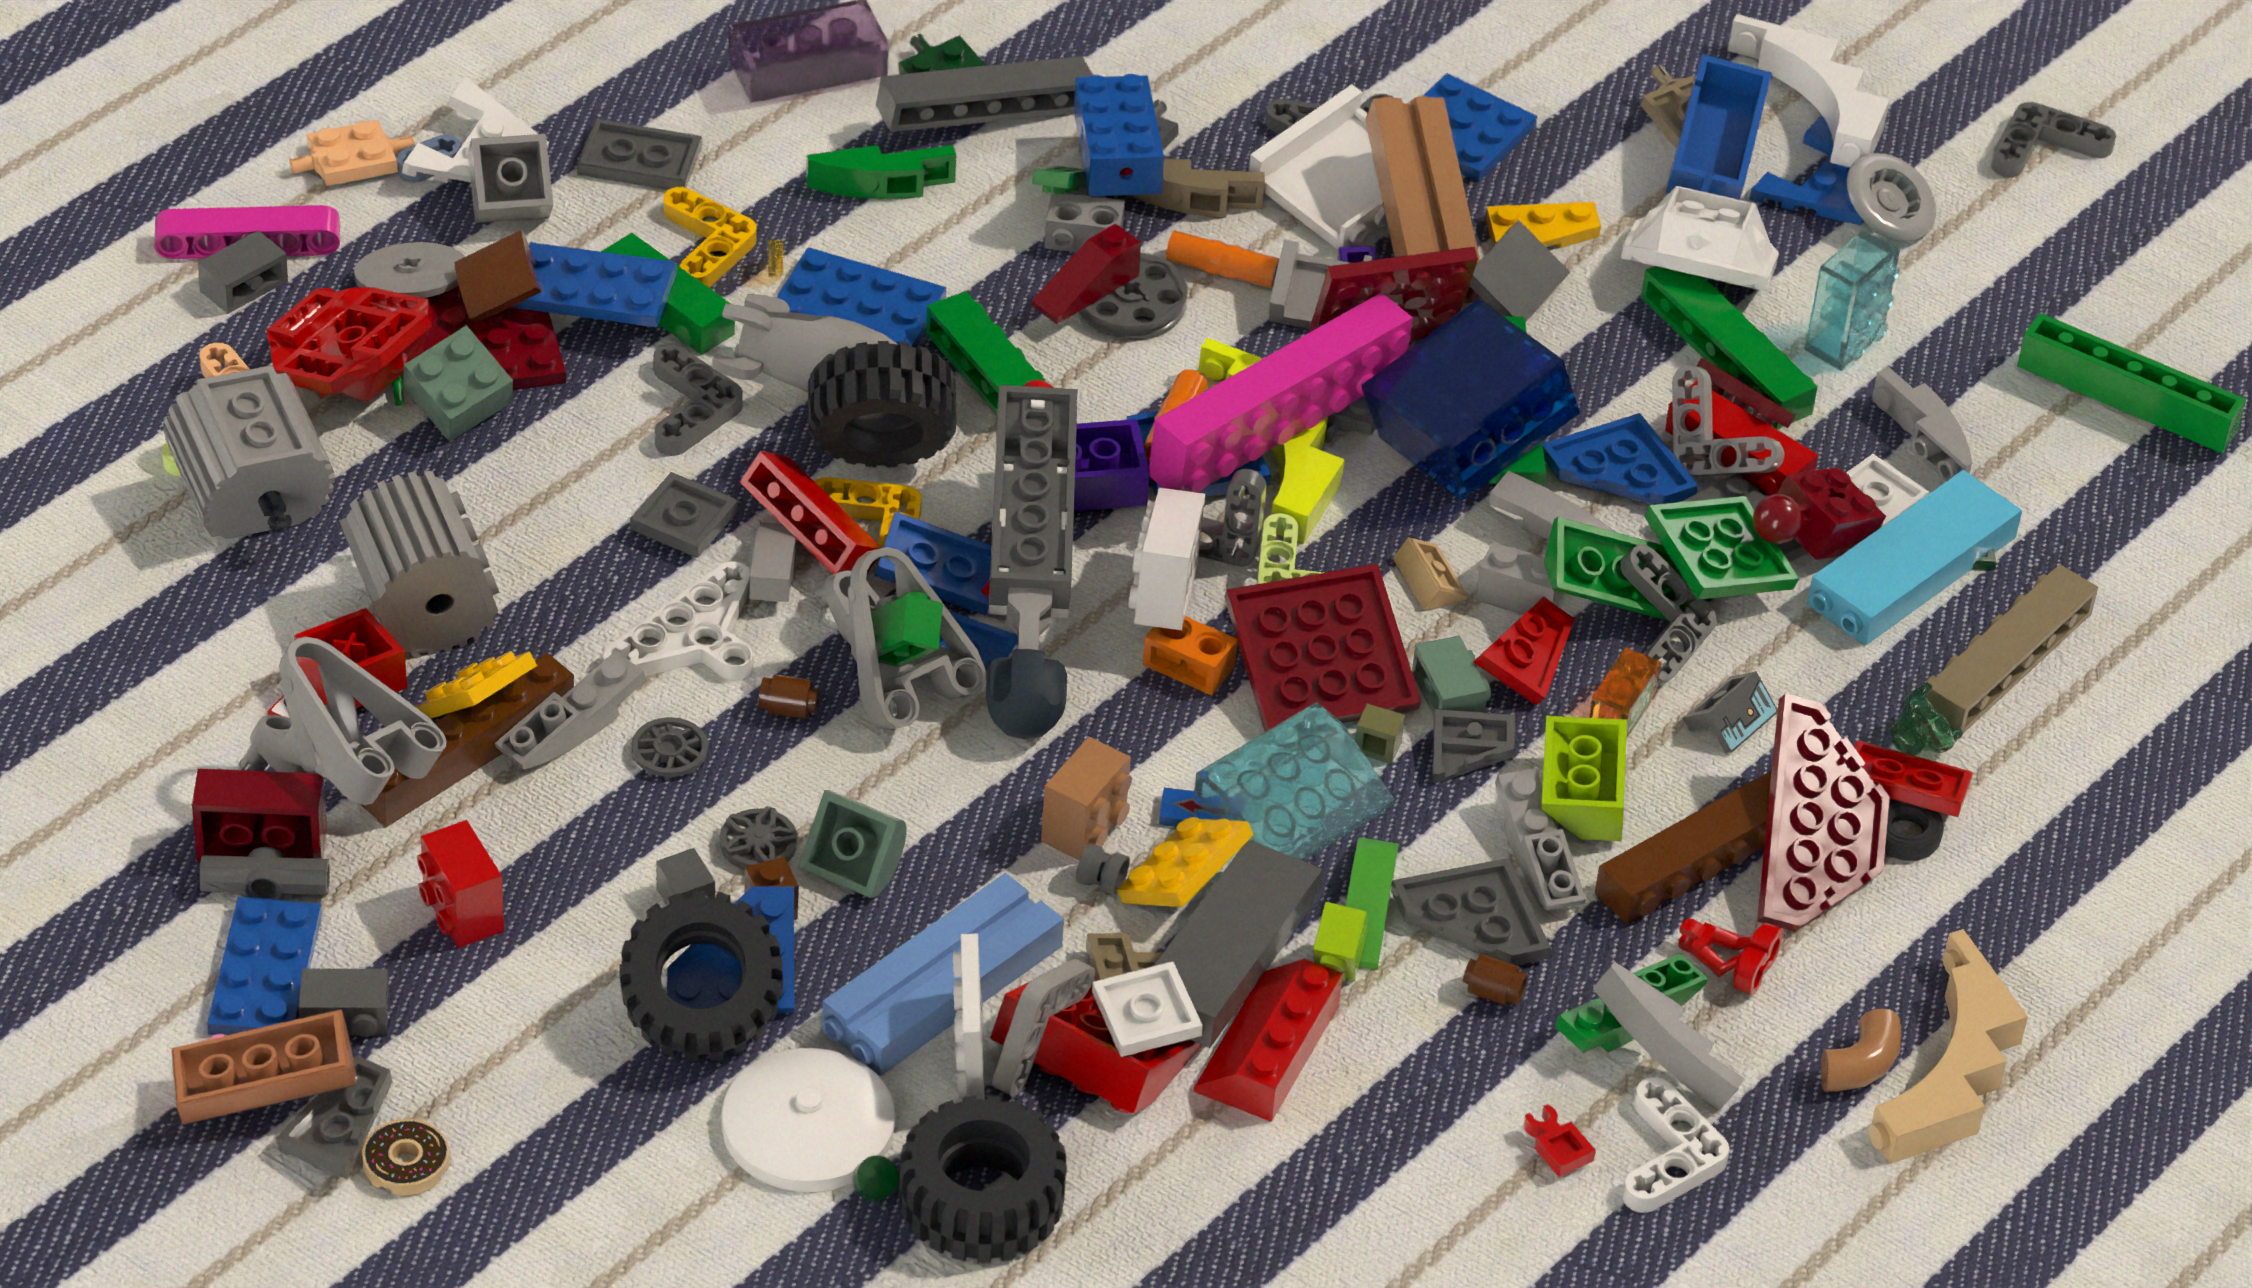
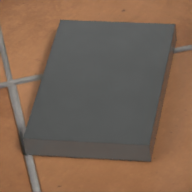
M595 119L577 164V175L666 190L675 187L687 188L702 147V136Z
M1518 220L1476 264L1469 286L1498 316H1525L1526 323L1568 276L1570 271Z

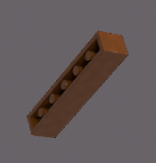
M548 653L535 660L538 666L476 705L454 711L435 723L445 735L447 743L436 763L424 778H410L394 768V773L377 799L372 804L360 805L384 826H390L503 754L496 748L495 742L553 692L562 697L574 687V674Z
M1771 771L1599 865L1594 894L1627 924L1641 915H1649L1657 906L1672 898L1681 897L1689 888L1696 884L1711 880L1718 872L1728 866L1743 862L1750 854L1764 847Z

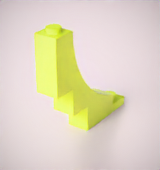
M1207 337L1201 346L1198 372H1204L1212 380L1228 379L1263 358ZM1327 417L1319 421L1313 428H1307L1294 435L1285 444H1279L1272 448L1280 472L1281 487L1273 501L1271 515L1282 513L1293 517L1298 522L1297 542L1302 544L1306 542L1341 487L1345 459L1321 450L1325 440ZM1276 532L1277 534L1284 536V532Z

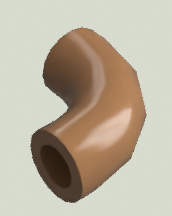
M1875 1009L1865 1013L1858 1022L1860 1036L1856 1044L1849 1048L1823 1050L1821 1057V1084L1824 1092L1862 1088L1883 1077L1888 1072L1900 1053L1901 1023L1896 1012L1889 1009Z

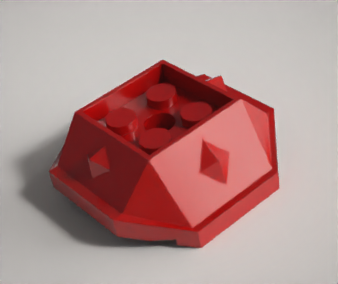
M374 287L348 288L334 292L332 288L315 289L266 329L274 370L277 374L286 373L296 387L317 391L321 399L328 395H338L369 402L404 372V364L423 353L426 332L432 327V309L428 299Z

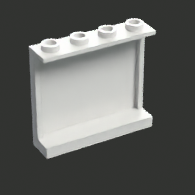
M1352 84L1250 155L1248 172H1265L1264 193L1337 250L1339 247L1359 245L1372 231L1379 226L1384 227L1387 225L1365 122L1367 113L1360 108L1362 91Z

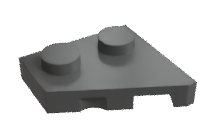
M1435 709L1431 783H1439L1512 758L1515 747V715Z

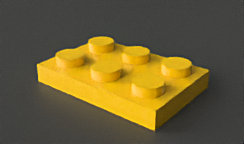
M509 651L496 659L491 657L479 664L477 662L472 663L458 671L456 679L449 683L442 682L426 691L424 694L427 700L415 707L431 719L474 706L538 665L530 651L514 656L513 652Z
M1197 817L1183 820L1177 825V830L1165 842L1157 845L1153 849V854L1141 866L1133 869L1129 873V878L1116 890L1122 903L1183 907L1254 835L1248 821L1199 819Z

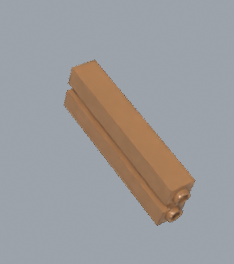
M1391 96L1374 98L1365 122L1394 257L1474 246L1479 262L1480 257L1444 97L1430 98L1428 96H1418L1412 99L1410 103H1403L1402 98ZM1470 286L1463 303H1476L1479 295Z

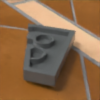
M357 1055L353 1058L357 1084L318 1094L276 1137L280 1151L345 1179H348L393 1082L390 1069Z

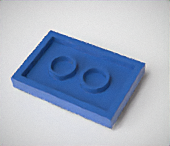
M895 512L883 548L898 549L907 555L940 600L986 616L989 610V597L980 590L990 579L991 545ZM880 557L874 576L896 584L895 564L886 558Z

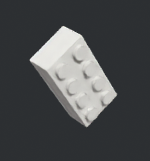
M1159 488L1156 500L1148 501L1146 516H1144L1142 532L1139 534L1138 547L1135 549L1133 561L1135 576L1134 584L1131 586L1129 608L1136 609L1134 624L1182 630L1198 564L1205 494Z

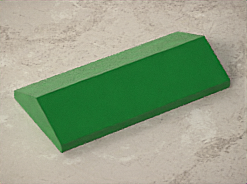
M1556 517L1553 521L1543 563L1554 591L1667 620L1623 575L1621 570L1622 557L1637 545H1646L1655 550L1682 578L1683 576L1661 544L1561 517ZM1639 561L1638 566L1642 569L1644 564L1642 561ZM1655 575L1651 580L1654 582L1658 579V576ZM1662 584L1664 596L1669 600L1675 601L1676 595L1674 590L1669 585ZM1681 604L1679 608L1683 609L1686 606V604Z

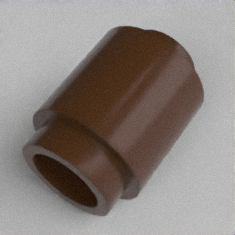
M776 674L773 675V678L763 677L759 692V709L768 710L770 715L807 720L810 712H817L820 690L813 688V680Z
M1482 953L1477 960H1469L1463 976V982L1468 984V993L1507 1006L1508 1003L1519 1004L1528 980V974L1521 972L1519 966Z

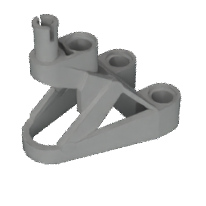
M889 547L867 551L858 558L852 571L847 570L832 574L826 581L818 582L812 592L813 597L821 596V598L815 600L817 604L829 606L841 636L850 643L851 653L857 662L860 700L872 725L883 730L906 727L915 722L919 715L920 706L910 680L929 672L938 692L944 697L952 699L977 694L982 690L986 682L985 667L977 648L944 604L940 635L949 648L939 645L938 650L903 667L878 662L871 617L872 611L884 606L886 602L894 601L904 596L906 592L925 593L928 595L929 600L942 603L910 558L900 550ZM878 557L886 558L895 564L897 595L880 599L866 581L867 570L870 564ZM958 668L964 676L962 686L956 681V671ZM891 699L897 705V715L895 718L890 714L888 708Z
M303 637L297 638L289 644L279 664L280 673L283 678L282 689L289 717L268 715L258 721L250 735L251 746L239 761L238 770H245L246 766L250 764L247 770L264 771L268 764H270L276 772L318 773L330 780L349 800L357 804L368 805L377 799L394 773V768L407 777L414 779L424 778L445 749L447 741L443 732L427 715L333 646L316 638ZM297 657L310 658L319 663L318 668L327 705L323 704L297 663ZM354 697L385 726L364 737L362 741Z

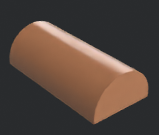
M342 1010L171 1048L176 1106L184 1125L347 1088L357 1084L351 1044Z

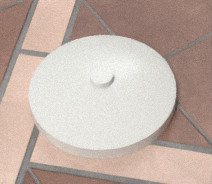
M790 1049L761 1058L744 1069L732 1082L722 1107L723 1138L734 1160L742 1169L756 1179L768 1185L789 1191L822 1192L853 1183V1173L856 1167L870 1156L878 1155L885 1157L894 1136V1103L882 1079L872 1069L857 1059L826 1049Z

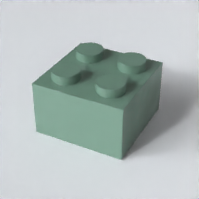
M465 326L404 364L403 388L446 439L451 442L512 403L513 380L472 331Z

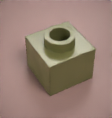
M1367 704L1357 724L1354 753L1392 764L1402 743L1405 715Z

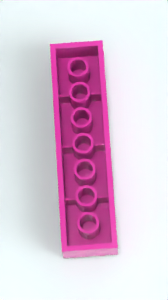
M1381 292L1156 418L1149 463V477L1162 488L1199 493L1207 485L1221 477L1229 476L1235 469L1249 461L1257 460L1263 453L1277 445L1285 444L1291 437L1301 431L1313 428L1322 419L1335 412H1341L1347 405L1361 397L1369 396L1375 389L1387 382L1397 380L1406 368L1413 317Z

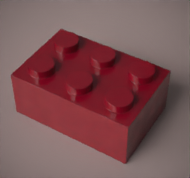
M198 768L192 800L197 862H201V856L203 855L249 856L254 849L259 847L275 848L288 858L324 857L327 818L323 776L318 773Z

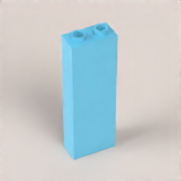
M1962 470L1814 574L1811 580L1807 604L1866 646L1972 570L1975 561L1980 557H1987V552L1992 548L1994 552H1997L2014 540L2017 536L2022 510L1971 474Z

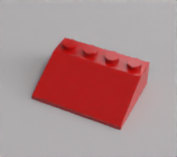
M1029 982L1004 995L990 1036L991 1040L1004 1046L1020 996ZM1091 985L1082 1000L1049 1017L1034 1062L1038 1064V1067L1043 1072L1051 1075H1060L1073 1082L1074 1086L1081 1092L1096 1094L1109 1101L1114 1109L1123 1113L1135 1114L1151 1105L1202 1045L1188 1039L1121 1057L1093 996Z

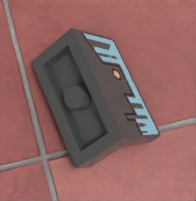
M1757 671L1729 677L1687 713L1683 720L1690 731L1711 727L1723 750L1728 753L1736 750L1776 715L1778 709Z

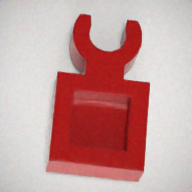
M1546 1104L1543 1106V1122L1536 1120L1530 1112L1525 1114L1524 1129L1530 1136L1536 1138L1534 1149L1558 1177L1594 1161L1595 1148L1571 1121L1561 1126L1557 1122V1111L1551 1105Z

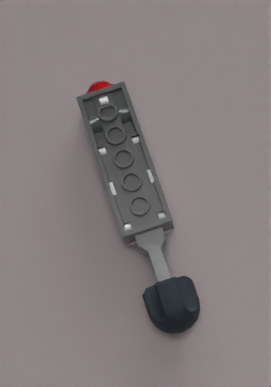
M1032 380L1023 386L999 385L996 424L989 614L1007 615L1006 624L1018 636L1017 649L1012 650V657H998L990 663L986 675V703L993 722L1006 735L1020 739L1042 737L1050 731L1062 717L1067 698V673L1065 666L1058 660L1045 659V652L1039 650V636L1050 627L1051 617L1068 618L1072 582L1078 389L1053 388L1048 382L1043 380Z

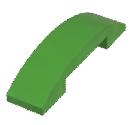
M1359 837L1346 907L1367 911V936L1359 967L1378 970L1399 843Z

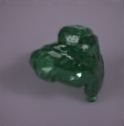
M1928 682L1923 683L1922 686L1916 688L1907 696L1898 720L1891 725L1889 730L1892 736L1891 742L1898 751L1914 756L1919 755L1923 750L1935 753L1946 752L1953 748L1956 741L1963 736L1962 730L1960 728L1954 730L1949 725L1946 717L1937 713L1927 700V694L1933 688Z

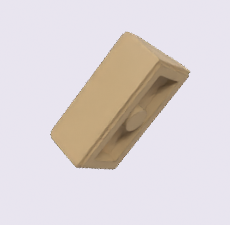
M1407 538L1394 555L1395 564L1423 609H1435L1463 602L1468 598L1465 589L1437 544Z

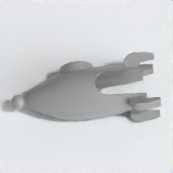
M747 294L745 306L725 304L722 312L723 318L744 323L739 344L736 345L734 351V358L715 354L712 359V368L741 380L754 379L762 372L784 383L793 385L804 392H808V380L811 372L828 354L835 355L836 351L846 346L852 348L857 343L863 342L868 344H877L878 341H889V344L897 343L885 334L856 322L828 315L816 316L790 313L788 304L782 299L760 294Z

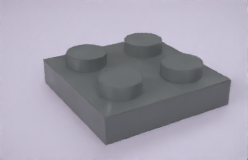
M671 472L630 518V530L698 558L738 512V500Z

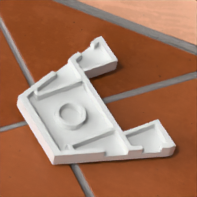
M464 77L450 96L448 107L477 119L479 122L454 158L417 143L405 160L402 173L416 177V172L434 175V181L448 183L450 179L471 182L468 161V149L471 138L534 135L538 133L471 80Z

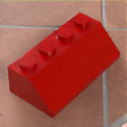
M1301 959L1265 971L1248 995L1195 1084L1194 1092L1272 1122L1339 1007L1343 973L1320 966V964L1307 959Z

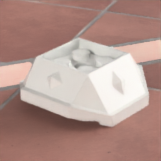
M1676 186L1654 209L1648 212L1646 217L1635 221L1624 243L1621 258L1766 291L1776 268L1779 252L1769 241L1756 204Z

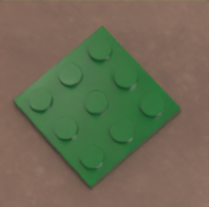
M1745 496L1649 505L1644 515L1698 600L1792 590L1799 580L1798 575L1778 545L1765 541L1757 534L1753 525L1754 509Z

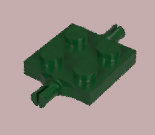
M917 34V37L914 35L910 40V45L918 54L898 62L900 74L986 66L960 35L936 46H931L922 34Z

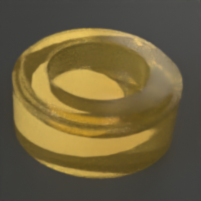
M768 239V277H781L783 275V241Z

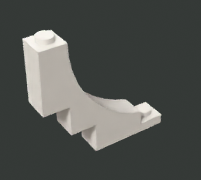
M1736 14L1733 20L1728 51L1759 59L1757 69L1772 72V76L1794 88L1817 108L1826 120L1832 134L1833 150L1830 163L1851 168L1857 159L1872 154L1884 130L1890 99L1860 92L1864 69L1835 62L1839 40Z

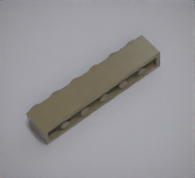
M2060 564L2048 575H2041L2033 589L2026 595H2019L2006 614L1997 615L1983 635L1977 634L1974 636L1967 649L1960 656H1952L1944 670L1937 677L1932 675L1928 678L1921 690V696L1924 698L1920 714L1960 737L2092 615L2098 586Z

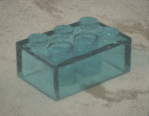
M1862 230L1820 266L1805 351L1841 371L1853 360L1858 361L1873 342L1878 343L1882 340L1888 329V323H1886L1887 313L1894 300V296L1891 293L1893 284L1899 274L1897 264L1900 250Z

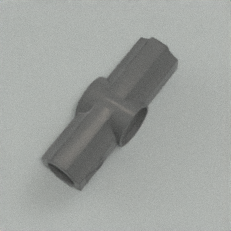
M271 847L254 849L249 856L203 855L200 862V891L245 892L249 898L277 900L281 893L327 895L330 885V860L323 858H288L279 850Z

